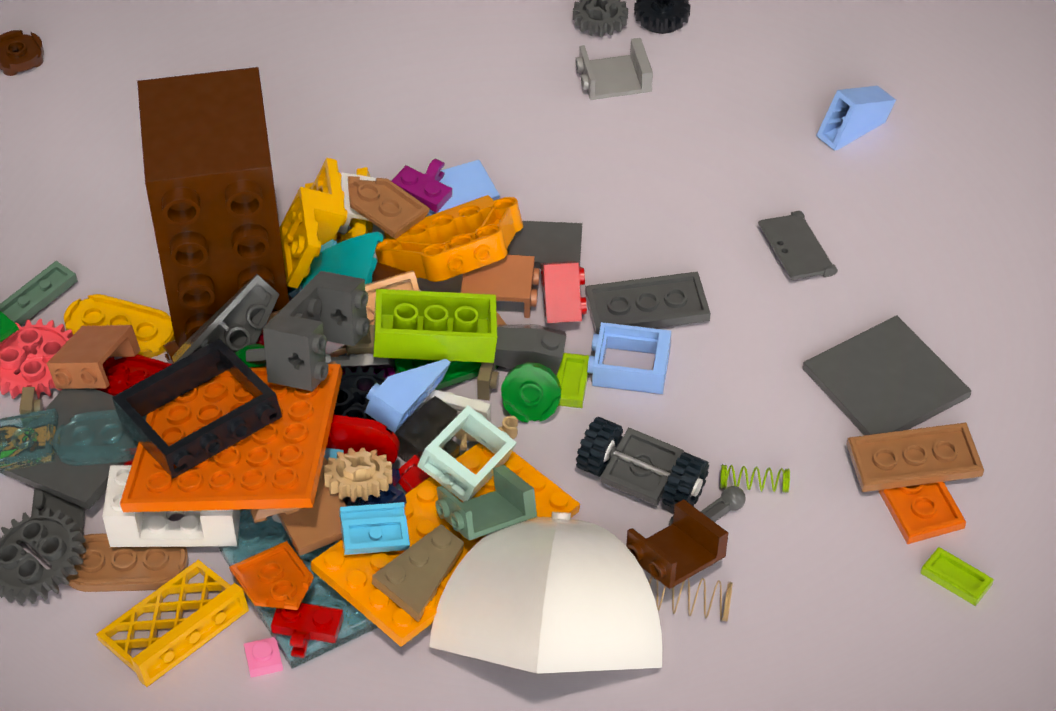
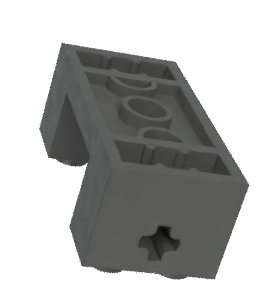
M320 271L263 327L268 382L313 391L326 379L328 374V363L325 360L326 342L330 341L355 346L369 331L370 321L367 318L366 311L368 293L365 291V279Z

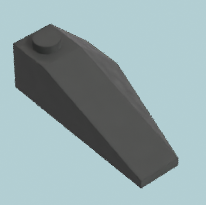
M256 274L172 356L173 362L176 363L218 339H221L234 353L247 345L256 344L280 294Z

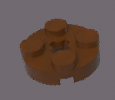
M13 30L0 35V69L3 70L5 75L13 76L18 72L39 67L43 64L44 50L38 35L30 32L31 36L23 34L22 30Z

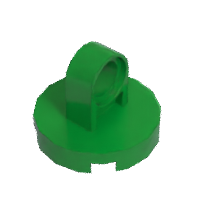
M527 362L515 366L507 373L501 386L502 403L511 416H515L522 422H529V420L544 421L555 413L561 400L562 388L558 377L550 368L540 363Z

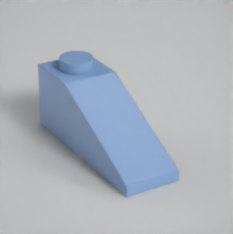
M443 359L388 376L381 385L376 383L366 396L369 403L365 413L395 433L441 383L451 362Z

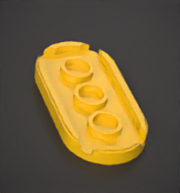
M101 294L88 295V299L81 301L79 298L72 302L64 313L66 331L71 329L73 335L81 326L132 325L141 350L138 355L152 358L166 352L163 345L173 340L175 341L171 317L166 312Z

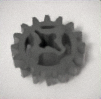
M579 0V2L574 3V25L580 26L581 32L589 30V35L592 36L597 32L600 37H603L604 33L613 35V30L620 32L622 26L627 25L628 8H626V1Z

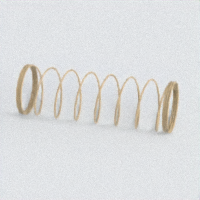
M688 578V614H689V616L692 615V612H693V609H694V605H695V602H696V598H697V594H698V591H699L701 582H702V580H703V581H704V616H705V619L708 617L709 612H710V608H711V605H712L713 597H714V594H715V590H716V587H717L718 582H719V584H720V619H721V621H726V622H727V621H728V616H729V609H730V602H731V594H732L733 582H728V584H727V591H726V598H725V605H724V613H723V618H722V589H721V581L718 580L717 583H716V585H715V588H714V591H713V595H712V598H711V602H710V606H709V609H708V613H707V616H706V585H705V579L702 578V579L700 580V583H699V585H698V589H697V592H696V595H695L694 603H693V606H692V610H691V613H690V581H689V578ZM656 580V581H657V610L659 611V610H660V607H661L662 600H663V596H664V592H665L666 586H664V590H663L662 597H661V601H660L659 608H658V580ZM683 581V583H682V586H681V589H680V593H679V596H678V600H677V604H676L675 610H674V587L672 588V611H673V614H675V612H676V609H677V606H678V602H679V599H680V595H681V591H682V588H683V585H684V582H685V581Z

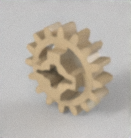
M349 448L347 454L337 452V459L329 457L328 465H324L325 487H329L330 494L339 492V499L341 500L346 496L351 498V502H355L357 497H362L364 501H368L369 495L378 498L380 497V490L388 491L389 484L393 482L392 463L387 461L385 454L377 456V450L368 452L365 448H361L359 452H355L352 448Z

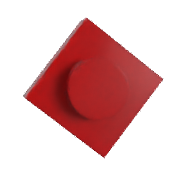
M414 455L398 469L401 477L398 483L407 493L431 477L417 466L420 461L418 455Z

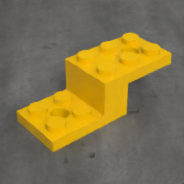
M326 157L311 189L299 188L280 225L288 287L298 289L303 278H307L309 275L310 264L313 258L319 256L321 245L332 239L336 241L340 226H344L346 223L348 212L344 208L345 194L341 189L342 175L338 170L337 160Z

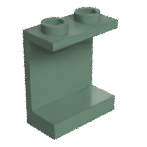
M505 465L493 468L495 491L468 501L461 502L443 486L437 487L438 500L435 502L439 517L445 519L452 525L455 531L460 532L469 541L537 517L534 488Z

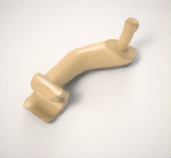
M507 416L502 421V427L497 428L506 432L510 438L515 439L518 434V429L516 428L518 426V419L515 416ZM462 428L455 434L456 438L461 440L460 450L462 451L467 449V441L478 442Z

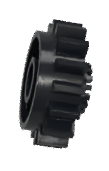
M636 0V3H634V14L636 15V21H640L641 26L654 33L666 34L682 28L683 23L688 22L691 4H689V0Z

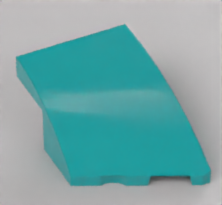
M378 231L367 233L337 243L320 252L317 258L314 257L310 264L308 277L302 280V289L320 271L365 279V284L371 283L372 274L377 264V259L373 256L376 245L383 242V234Z

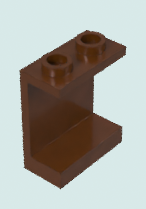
M682 500L674 506L673 524L648 538L643 537L631 528L627 530L626 546L644 570L651 574L654 579L671 589L725 558L729 532L686 500Z

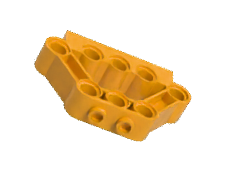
M487 195L427 216L396 239L384 232L386 239L376 245L375 253L379 263L406 272L413 270L416 278H425L432 282L444 281L497 262L507 256V248L516 232L523 228L518 201L514 197L493 200Z

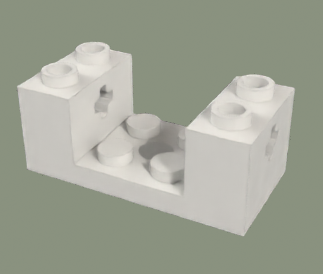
M110 465L102 516L110 547L237 546L241 510L123 512L120 501L132 465ZM173 514L184 515L178 521L168 519Z

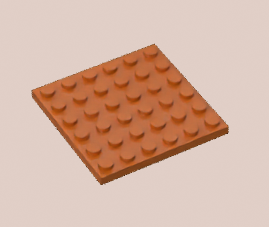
M328 364L326 379L313 391L270 383L267 380L266 366L249 367L276 393L282 417L174 479L139 442L120 501L122 511L162 512L313 508L343 374L341 364ZM226 370L147 414L146 422L170 446L255 397Z

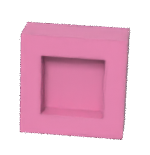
M276 636L244 643L251 678L283 671Z

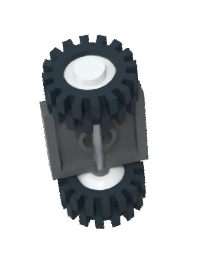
M596 417L589 424V430L586 429L585 437L580 442L581 447L577 451L579 455L576 457V466L579 469L601 477V482L656 506L661 498H664L662 502L672 508L682 500H686L692 506L697 503L698 496H701L702 487L706 483L705 478L709 473L708 461L629 427L624 436H621L623 433L621 425L601 417Z

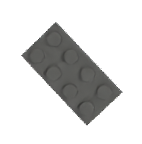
M698 271L585 286V295L595 334H599L601 322L645 328H661L710 321L711 313Z

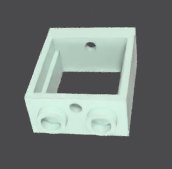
M467 405L425 448L417 466L464 502L472 499L494 475L493 468L502 466L509 459L517 442L510 438L506 432L501 431L489 422L481 413L476 412ZM461 428L495 454L476 475L442 449Z

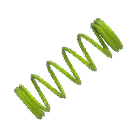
M721 465V489L727 488V480L732 468L734 486L739 487L744 469L747 489L750 490L757 469L760 490L764 489L767 473L770 471L772 490L775 492L782 470V492H789V468H785V470L781 468L779 470L774 487L773 473L770 467L767 468L763 484L761 485L760 471L756 466L749 485L747 469L743 466L736 485L734 467L730 465L727 471V465Z

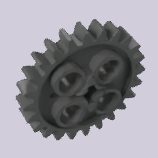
M47 508L43 515L38 509H35L33 517H29L25 512L22 515V521L19 523L15 519L11 520L12 527L10 529L2 527L1 531L4 535L2 538L0 537V597H5L10 603L16 600L20 605L25 602L26 598L32 604H35L39 595L44 600H47L48 592L51 590L58 594V585L60 583L69 585L70 582L66 577L78 574L74 565L83 564L84 561L79 555L86 552L85 547L82 545L86 539L81 534V528L70 515L65 516L61 510L54 514L50 508ZM24 543L25 545H27L34 554H36L40 559H43L51 568L46 569L39 563V561L33 555L27 553L19 544Z

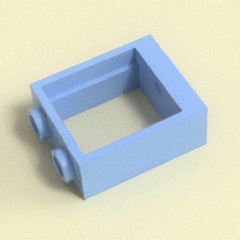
M601 322L599 334H594L592 340V351H596L595 356H589L587 373L593 374L592 386L663 394L670 354L671 330ZM606 349L656 354L653 370L605 365Z

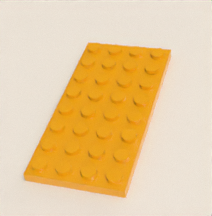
M479 442L456 458V460L476 475L495 454ZM512 451L509 459L503 465L534 488L537 517H552V512L571 513L572 518L579 512L580 503ZM494 475L473 498L495 491ZM429 477L405 494L407 503L405 504L404 511L407 519L410 547L442 524L464 542V548L448 576L444 577L437 588L436 595L425 607L424 614L419 622L372 584V575L406 550L344 555L343 541L340 540L311 561V570L400 647L433 623L441 595L454 570L475 544L486 536L484 535L469 541L460 532L455 531L452 525L445 519L439 517L435 502L438 500L437 487L442 485L432 477Z

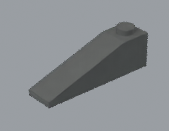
M537 324L497 325L495 365L513 369L515 366L527 362L540 363L550 368L557 375L563 358L566 333L565 331Z

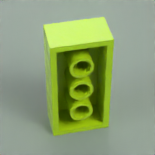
M376 289L373 357L420 360L447 359L448 361L494 363L497 344L496 295Z

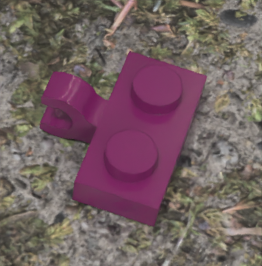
M436 158L431 161L425 174L405 165L391 180V182L436 213L452 197V188L439 182L445 175L444 172L440 171L445 163Z

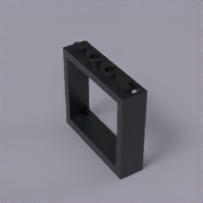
M221 339L210 343L112 397L119 420L173 479L282 417L276 393ZM226 370L255 397L170 446L143 419V416Z

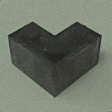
M436 396L431 398L395 432L400 443L397 456L405 462L414 455H418L421 458L425 448L458 416L457 410ZM454 435L442 449L456 459L460 456V445L452 440L455 437Z

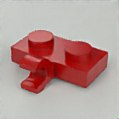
M301 603L298 610L277 608L271 623L272 633L291 636L290 646H293L291 656L304 658L310 639L336 644L344 613L342 609Z

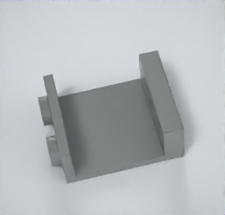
M641 38L631 39L630 55L589 60L585 45L579 46V57L575 58L577 73H582V89L587 90L590 100L652 92L653 71Z

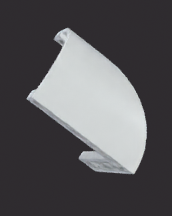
M552 512V517L529 519L487 534L476 543L458 564L446 584L436 609L437 613L434 617L429 644L431 648L536 674L662 668L663 652L660 619L655 598L645 573L635 556L621 540L605 528L594 523L570 519L571 513Z

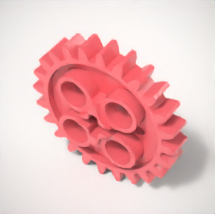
M39 319L36 325H32L31 321L27 320L23 327L16 323L19 330L0 342L1 394L5 395L10 391L11 398L15 399L19 394H22L23 387H35L38 399L42 392L51 396V389H56L47 362L73 336L72 330L65 331L64 324H60L55 328L53 320L49 321L47 325H43L42 319Z

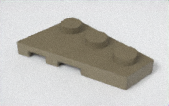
M440 524L373 574L372 584L419 622L424 614L425 607L436 595L440 583L444 577L448 576L463 552L464 542Z

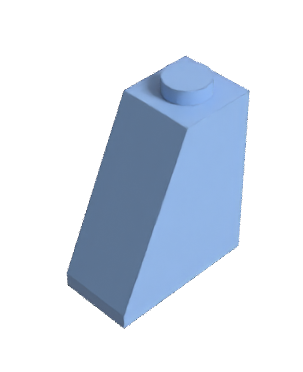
M879 86L837 90L816 136L833 150H839L885 123L896 99Z

